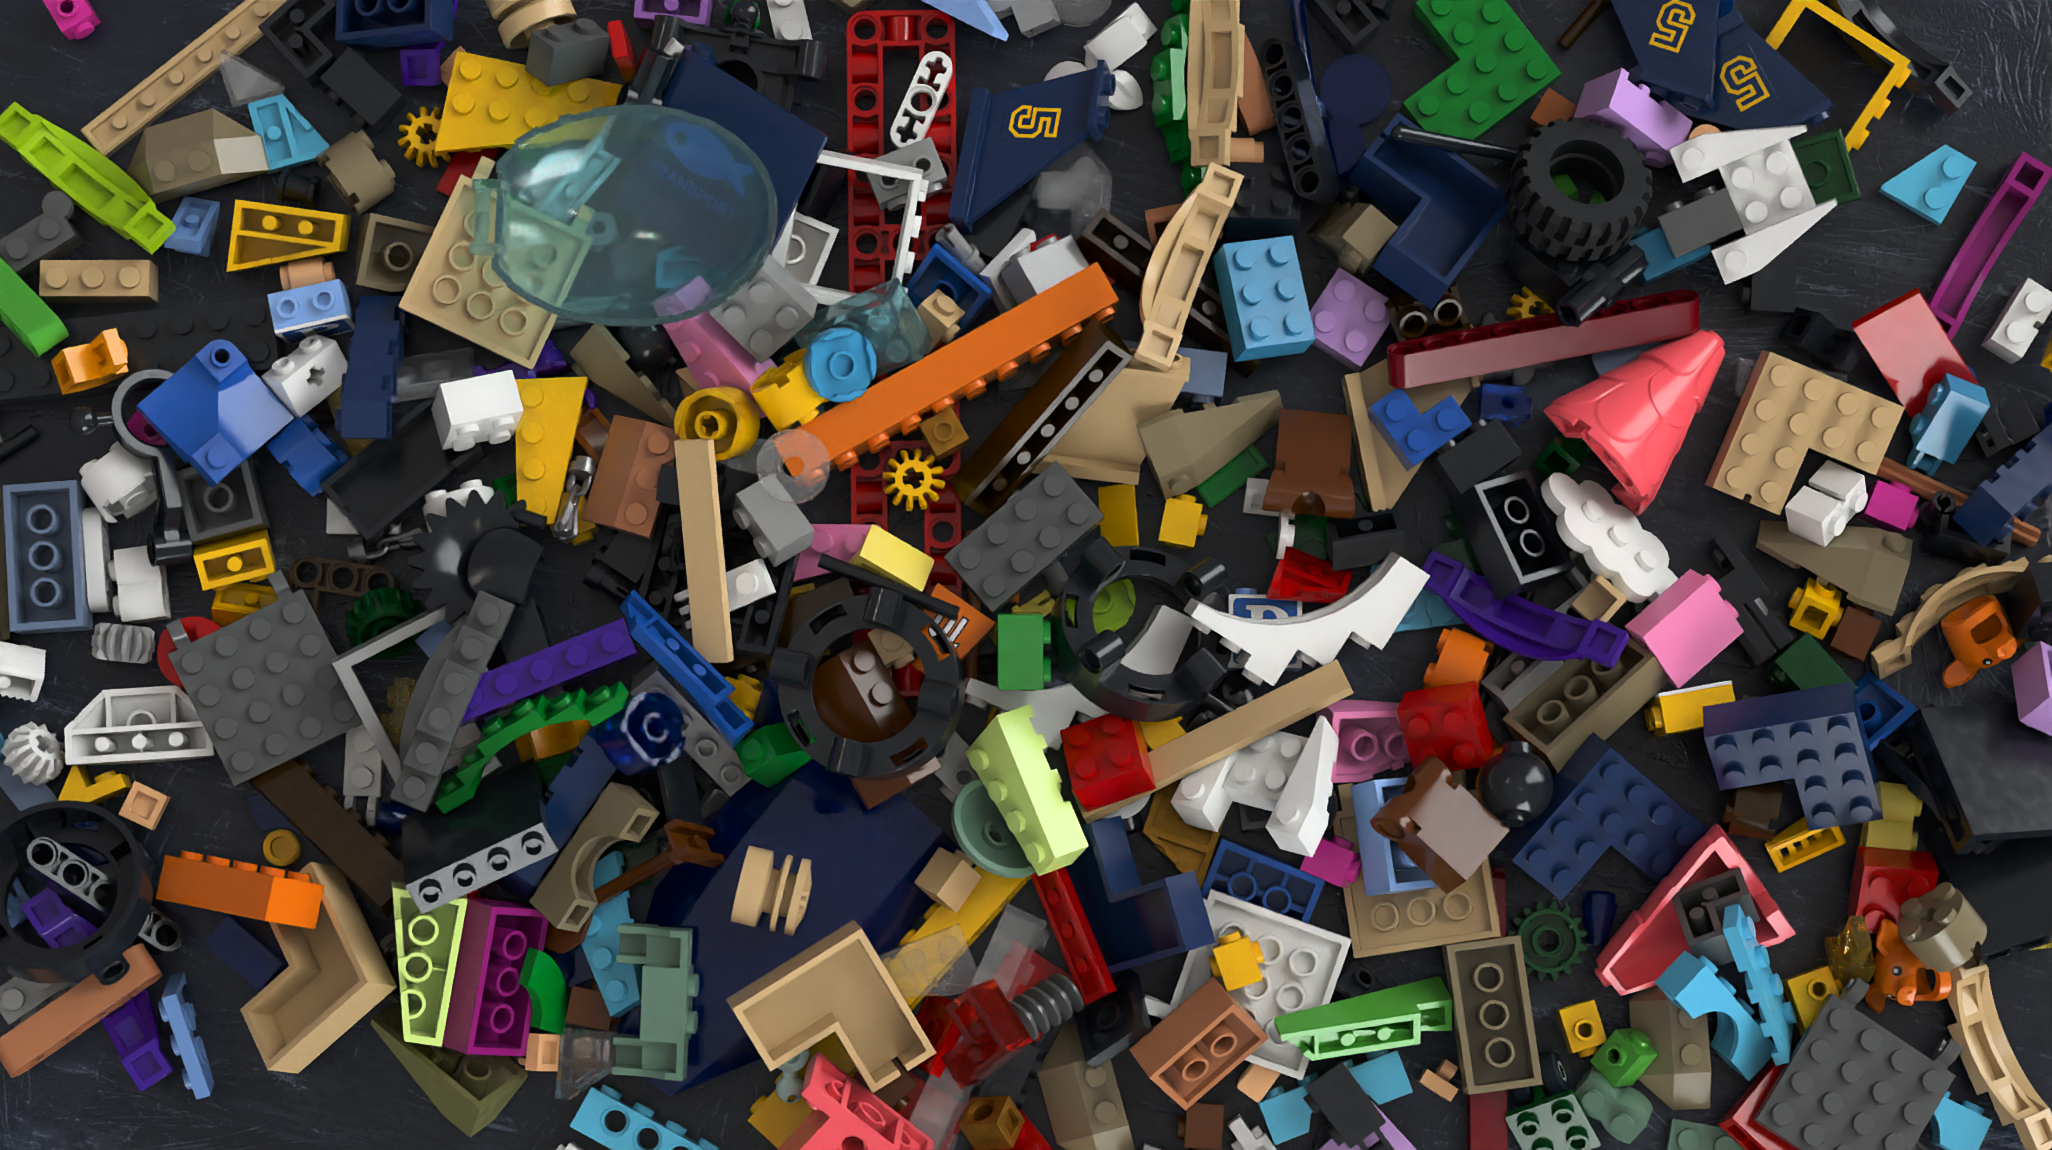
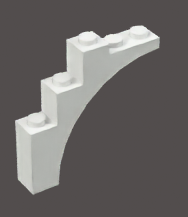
M1391 551L1376 571L1354 591L1327 607L1300 616L1279 619L1243 618L1217 611L1193 598L1190 599L1184 611L1192 616L1189 623L1207 635L1211 629L1223 636L1219 643L1236 654L1243 649L1236 659V662L1244 667L1241 673L1243 676L1259 686L1263 680L1274 686L1298 649L1299 651L1295 656L1313 668L1317 662L1323 666L1332 662L1348 637L1367 650L1371 644L1382 650L1430 575Z
M1155 605L1142 630L1125 648V656L1120 663L1132 670L1145 674L1164 675L1172 673L1193 627L1189 623L1192 618L1165 605ZM965 678V694L968 695L965 701L980 709L986 710L987 705L1001 710L1000 714L1030 704L1035 717L1030 719L1036 735L1043 734L1045 742L1051 750H1059L1062 743L1060 730L1069 727L1075 713L1079 714L1076 720L1081 723L1109 713L1090 702L1071 683L1043 690H998L996 686L973 678ZM1131 689L1128 691V695L1149 700V698L1160 700L1162 694H1148ZM1048 748L1043 750L1044 754H1046Z

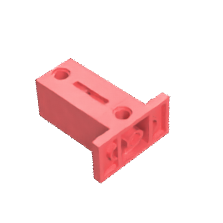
M818 1051L808 1062L801 1095L806 1103L814 1110L777 1150H932L934 1141Z

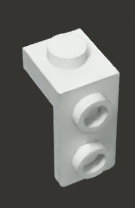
M1247 478L1243 513L1279 517L1276 559L1284 560L1286 546L1293 547L1295 525H1289L1288 523L1289 519H1295V514L1262 510L1269 480Z

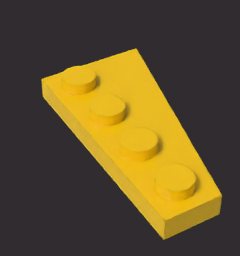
M588 377L515 379L524 410L515 431L517 501L523 499L527 503L526 510L547 516L546 526L554 525L558 519L568 465L573 452L576 429L581 416L584 393L589 380Z

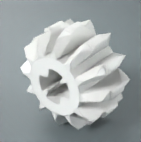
M31 721L26 725L15 728L8 735L9 738L5 740L6 743L1 750L3 755L6 756L3 764L10 766L14 770L12 776L17 774L21 776L24 784L32 782L38 787L53 780L61 773L60 770L64 767L63 765L66 761L65 753L62 751L65 744L57 741L55 738L56 733L51 734L48 732L45 724L38 727Z

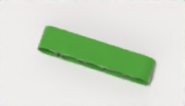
M0 257V320L36 357H40L69 337V333L59 317Z

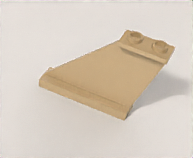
M1136 348L1128 349L1132 356H1134ZM1176 353L1172 365L1167 372L1133 357L1031 473L1040 474L1054 461H1057L1072 478L1138 485L1140 465L1146 455L1136 425L1170 411L1184 383L1189 382L1191 357H1183Z

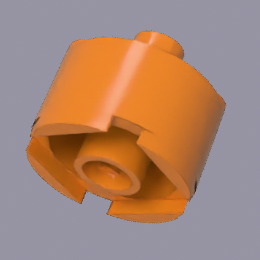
M1455 627L1451 631L1444 628L1436 647L1438 649L1436 655L1440 657L1437 664L1430 662L1423 678V689L1476 681L1479 689L1489 665L1486 662L1489 653L1493 654L1495 644Z

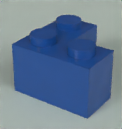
M1395 388L1367 409L1368 418L1406 471H1409L1472 425L1452 395L1421 415L1402 388Z

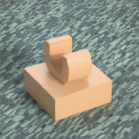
M134 781L119 815L155 831L171 797Z
M529 1033L526 1058H518V1063L525 1065V1070L560 1072L562 1035Z
M1443 1059L1435 1073L1424 1068L1416 1081L1451 1102L1459 1089L1450 1084L1449 1081L1459 1067L1447 1059Z

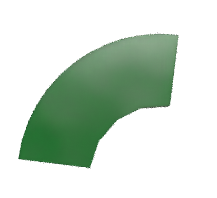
M529 947L518 984L526 988L532 1001L533 1011L530 1026L563 1035L566 1025L568 998L562 972L549 955Z

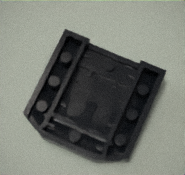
M719 501L722 533L727 534L724 558L725 569L728 572L762 557L754 546V538L747 528L741 529L733 516L734 503ZM666 507L660 511L639 595L693 647L692 629L687 630L684 624L687 620L691 619L690 613L681 616L679 612L680 608L689 605V598L682 602H675L673 595L688 589L687 582L683 581L682 575L669 571L675 528L682 527L680 507L674 509ZM800 553L776 567L773 566L768 557L763 558L776 593L729 612L733 656L754 660L772 659L773 653L777 648Z

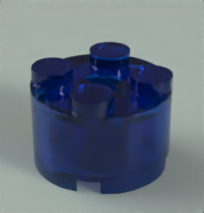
M642 692L627 698L621 711L600 722L599 728L595 731V740L603 749L608 760L623 774H639L670 763L681 754L686 740V736L682 737L681 725L685 724L679 707L668 696L661 693Z

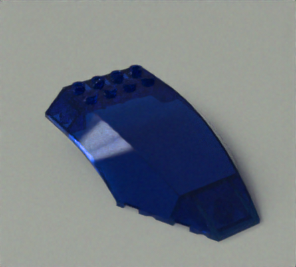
M811 759L769 788L753 779L746 783L707 825V827L713 828L716 834L707 840L711 852L722 854L726 862L715 868L687 861L680 865L675 864L654 890L646 924H658V927L693 928L691 964H694V974L699 975V991L697 997L693 996L692 1011H697L698 1025L696 1034H691V1038L688 1040L687 1078L683 1081L645 1078L669 1098L684 1092L686 1089L703 1084L722 1074L760 1060L759 1053L726 999L852 920H855L862 928L880 960L883 961L934 901L914 883L939 847L952 854L956 849L959 850L946 832L901 793L867 810L850 778L827 771L825 766L814 759ZM749 845L773 851V868L778 870L781 869L787 855L794 857L791 873L798 874L802 858L812 860L811 892L805 916L797 926L794 936L784 934L787 918L782 916L779 918L776 931H769L770 914L762 912L756 927L731 922L736 891ZM641 1004L621 1016L617 1034L640 1035ZM613 1045V1050H614L615 1052H616V1045Z

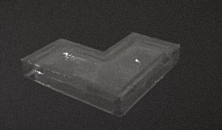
M1042 171L1038 176L1037 207L1072 209L1070 235H1072L1076 242L1101 207L1110 213L1112 175Z

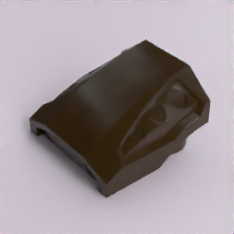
M1455 282L1452 283L1432 310L1404 290L1396 292L1384 303L1397 342L1471 329Z

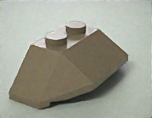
M212 108L145 128L126 173L150 196L156 205L270 172V167L262 136Z
M1658 986L1637 991L1628 1001L1630 1028L1639 1029L1645 1033L1651 1041L1650 1045L1658 1053L1657 1057L1641 1074L1638 1080L1671 1110L1710 1108L1711 1060L1707 1013L1693 1019L1674 1005Z
M1077 1023L1062 1026L1037 1072L1057 1145L1066 1150H1135L1111 1059L1096 1069L1085 1062Z

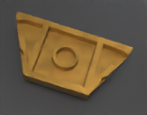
M1181 778L1155 792L1142 834L1181 874L1195 870L1201 889L1223 822L1218 832L1187 825L1171 804V800L1182 780Z

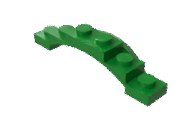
M1171 0L1174 17L1162 22V46L1159 53L1152 56L1150 75L1153 79L1152 111L1155 115V127L1160 128L1166 140L1170 164H1182L1183 166L1181 185L1184 188L1185 200L1196 186L1201 183L1207 167L1196 168L1191 166V141L1188 137V109L1184 87V65L1189 36L1191 0Z
M619 681L609 688L607 685L599 687L590 696L586 694L582 687L571 694L568 691L563 692L555 698L547 699L544 694H541L533 700L529 698L521 700L511 709V713L502 718L499 715L492 717L482 726V733L478 743L461 755L462 761L457 772L441 783V791L435 804L445 814L473 798L487 761L513 740L530 731L566 721L588 720L593 727L624 708L629 694L628 690Z

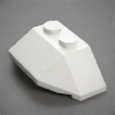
M176 685L102 690L64 728L66 765H119L181 761L215 756V747L189 696Z

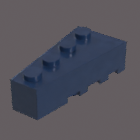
M2052 422L2023 449L2021 448L2005 465L1999 467L1988 480H1984L1952 517L1983 548L1988 546L1994 539L2001 543L2016 528L2012 524L2015 519L2018 518L2021 522L2025 521L2037 509L2038 506L2034 502L2039 497L2045 502L2052 495Z

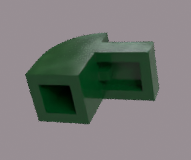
M1559 432L1532 464L1547 477L1553 473H1562L1570 477L1593 450L1582 438H1565Z

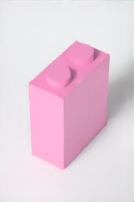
M1689 569L1625 625L1632 638L1655 655L1669 680L1668 683L1678 689L1744 632L1736 620L1739 617L1736 609L1719 595L1722 589L1717 581L1709 574L1702 576L1692 569Z

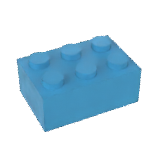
M1293 235L1223 244L1212 260L1234 361L1239 362L1304 353L1316 338Z

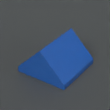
M937 243L931 248L905 286V288H908L906 299L916 308L937 289H940L946 296L952 298L956 305L965 312L957 324L961 330L954 340L964 333L993 300L992 290Z
M1867 671L1854 684L1858 687L1855 690L1870 750L1872 751L1878 745L1880 739H1885L1917 709L1915 705L1882 680H1879L1873 673Z

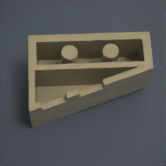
M1334 201L1306 234L1338 260L1335 263L1338 268H1342L1361 280L1372 268L1386 244L1399 228L1372 204L1355 203L1352 207L1349 202H1344L1341 205L1339 202Z

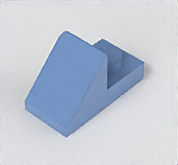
M184 196L172 219L177 230L164 242V247L175 249L177 252L208 257L212 250L220 202Z

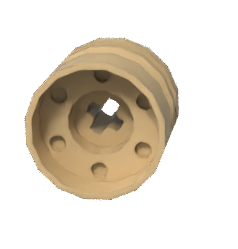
M749 845L736 891L731 922L756 927L762 912L770 914L769 931H776L779 918L782 916L787 918L784 934L794 936L797 926L805 916L811 892L812 860L802 858L798 874L791 873L794 857L787 855L781 869L778 870L773 868V851Z

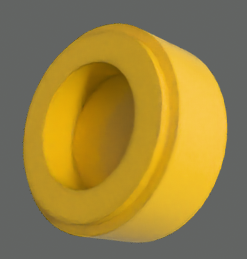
M284 829L275 830L264 840L263 853L266 859L274 865L289 866L295 863L301 855V841L292 831Z

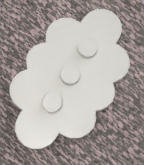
M1553 473L1542 483V497L1548 507L1558 516L1556 527L1561 539L1572 550L1582 553L1589 568L1595 574H1600L1604 578L1610 579L1613 586L1625 595L1628 601L1643 603L1648 599L1652 603L1678 580L1676 575L1668 568L1669 556L1662 542L1651 532L1643 530L1637 517L1629 509L1615 504L1611 495L1601 485L1591 480H1584L1578 485L1573 479L1562 473Z

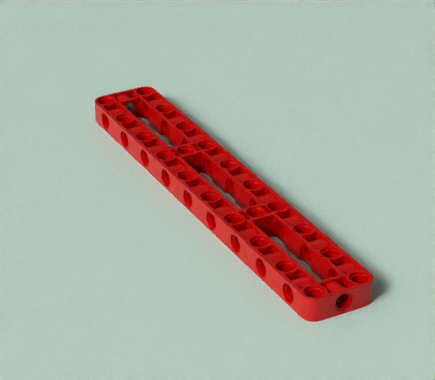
M941 10L860 11L851 16L846 28L848 149L855 153L854 156L875 159L885 155L884 54H888V51L916 50V54H919L920 64L922 58L927 53L940 51L951 59L953 66L952 78L943 95L948 100V104L945 108L936 111L925 138L931 136L941 163L949 171V175L947 177L948 184L942 186V192L926 198L925 202H921L922 220L918 238H910L914 243L911 252H915L913 266H920L931 250L929 246L931 241L935 239L936 233L943 227L948 234L949 231L945 225L952 223L948 216L957 175L956 35L954 20L949 14ZM933 25L944 26L947 29L946 35L939 39L930 37L927 31ZM861 26L872 27L875 30L874 35L867 40L858 38L855 33ZM937 61L935 65L928 64L927 67L931 73L928 83L921 79L919 84L929 85L936 92L939 90L940 87H934L933 82L938 73L945 74L946 72L942 69L941 61ZM920 92V111H926L930 108L928 102L931 97L924 92ZM869 96L876 101V104L871 110L862 111L857 108V101L861 97ZM848 169L849 292L887 299L885 270L886 267H894L897 251H895L893 246L896 240L899 239L902 224H885V209H879L869 182H862L857 178L858 170ZM865 238H871L877 242V248L870 254L861 253L857 249L859 242ZM849 309V328L866 337L872 344L876 354V374L871 381L877 384L887 378V317L878 315V319L873 325L865 326L858 321V316L861 312ZM943 342V343L940 344L935 350H933L931 353H933V352H935L936 350H938V349H940V348L946 346V344ZM922 351L923 358H924V357H926L927 355ZM960 400L953 404L955 406L953 411L960 421ZM932 414L931 416H929V417L923 419V422L926 421V420H928L929 418L933 417L934 414ZM924 437L923 440L890 441L891 444L874 453L880 458L879 465L874 470H864L859 465L861 457L866 453H871L870 450L857 456L859 462L851 467V524H874L881 526L883 530L889 532L888 494H885L884 488L892 481L883 479V473H896L890 467L888 461L891 458L896 460L903 450L914 455L916 449H921V462H924L930 454L934 456ZM960 449L951 454L953 461L950 467L943 469L944 473L940 476L932 478L945 482L943 489L932 488L938 494L939 500L934 502L928 496L924 498L927 503V509L924 510L925 554L934 559L933 567L925 584V594L931 596L935 586L939 583L963 600L962 581L944 561V556L962 541L961 499L950 481L961 469ZM914 472L907 474L908 481H924L923 476L917 477ZM940 524L951 526L954 530L952 538L947 542L937 541L933 537V530L936 526ZM856 582L861 595L869 593L870 588ZM874 629L853 632L852 647L868 639L867 633ZM914 661L897 670L894 666L886 669L903 699H918L922 682L925 679V674L912 666Z

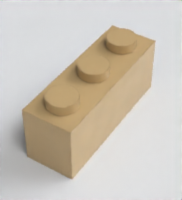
M40 260L39 296L48 303H158L159 267L150 260Z

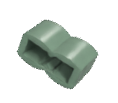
M1594 1065L1582 1076L1574 1090L1586 1114L1594 1119L1601 1120L1609 1134L1627 1144H1630L1646 1127L1653 1111L1652 1104L1640 1091L1629 1086L1613 1088Z

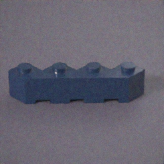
M360 296L359 304L355 305V328L353 338H350L348 341L349 361L347 372L342 374L341 409L337 408L335 412L336 431H341V438L392 439V404H398V369H404V335H410V313L398 308L403 296Z
M615 715L589 729L543 796L548 831L559 851L494 881L523 902H525L532 891H537L538 884L547 876L546 870L560 850L569 844L576 833L574 830L589 808L594 807L600 793L604 790V787L619 765L627 768L639 750L633 745L641 733Z

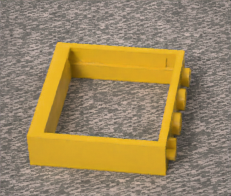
M1791 0L1765 39L1773 49H1778L1804 8L1807 7L1894 63L1844 137L1848 153L1852 147L1859 150L1870 133L1865 128L1872 117L1879 120L1891 101L1886 97L1893 86L1900 89L1912 70L1907 68L1911 60L1819 1Z

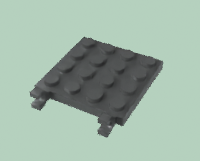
M281 569L267 576L278 601L191 643L180 619L166 625L178 649L167 655L234 787L364 724L332 664L331 659L337 655L305 592L301 589L292 594Z
M1850 978L1839 998L1834 994L1826 996L1791 1054L1790 1063L1785 1064L1752 1120L1797 1150H1912L1956 1077L1947 1068L1957 1059L1964 1047L1952 1039H1949L1947 1042L1941 1040L1933 1057L1930 1059L1854 1008L1865 996L1870 985L1860 978H1855V980Z

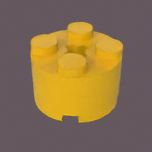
M807 348L799 349L783 358L786 363L776 369L772 365L750 386V393L779 433L790 428L797 420L801 425L808 423L819 414L816 407L821 403L829 401L820 397L807 382L804 374V356Z
M730 386L704 388L688 395L678 406L674 419L675 433L679 435L680 439H714L716 462L735 459L747 454L757 440L760 429V408L746 393Z

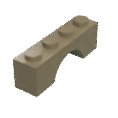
M610 782L600 793L598 801L588 816L580 822L577 832L569 844L559 853L552 869L540 881L537 891L529 902L555 928L579 932L598 904L593 888V873L601 854L606 848L618 841L629 840L639 843L660 812L633 787Z

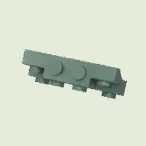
M620 923L617 925V933H620V953L616 955V963L645 965L642 966L640 1035L616 1034L613 1037V1045H616L615 1065L612 1066L611 1074L683 1081L687 1078L688 1040L691 1038V1034H696L698 1025L697 1011H692L693 996L697 997L699 991V975L694 974V964H691L693 928L658 927V924Z

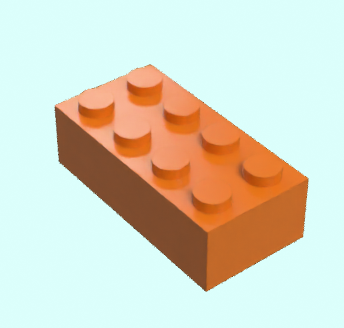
M182 850L180 858L164 856L156 899L262 921L311 929L316 928L324 885L309 882L311 876L309 874L288 871L286 878L284 877L286 870L261 865L260 872H257L258 865L236 860L233 862V867H229L230 859L207 855L206 862H202L204 854Z

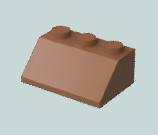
M614 415L582 520L652 541L660 511L664 505V502L655 501L661 465L676 458L674 441L680 440L679 435L675 433V429L649 421Z
M1213 976L1129 1050L1147 1076L1186 1111L1270 1037L1230 991L1227 992L1226 988Z

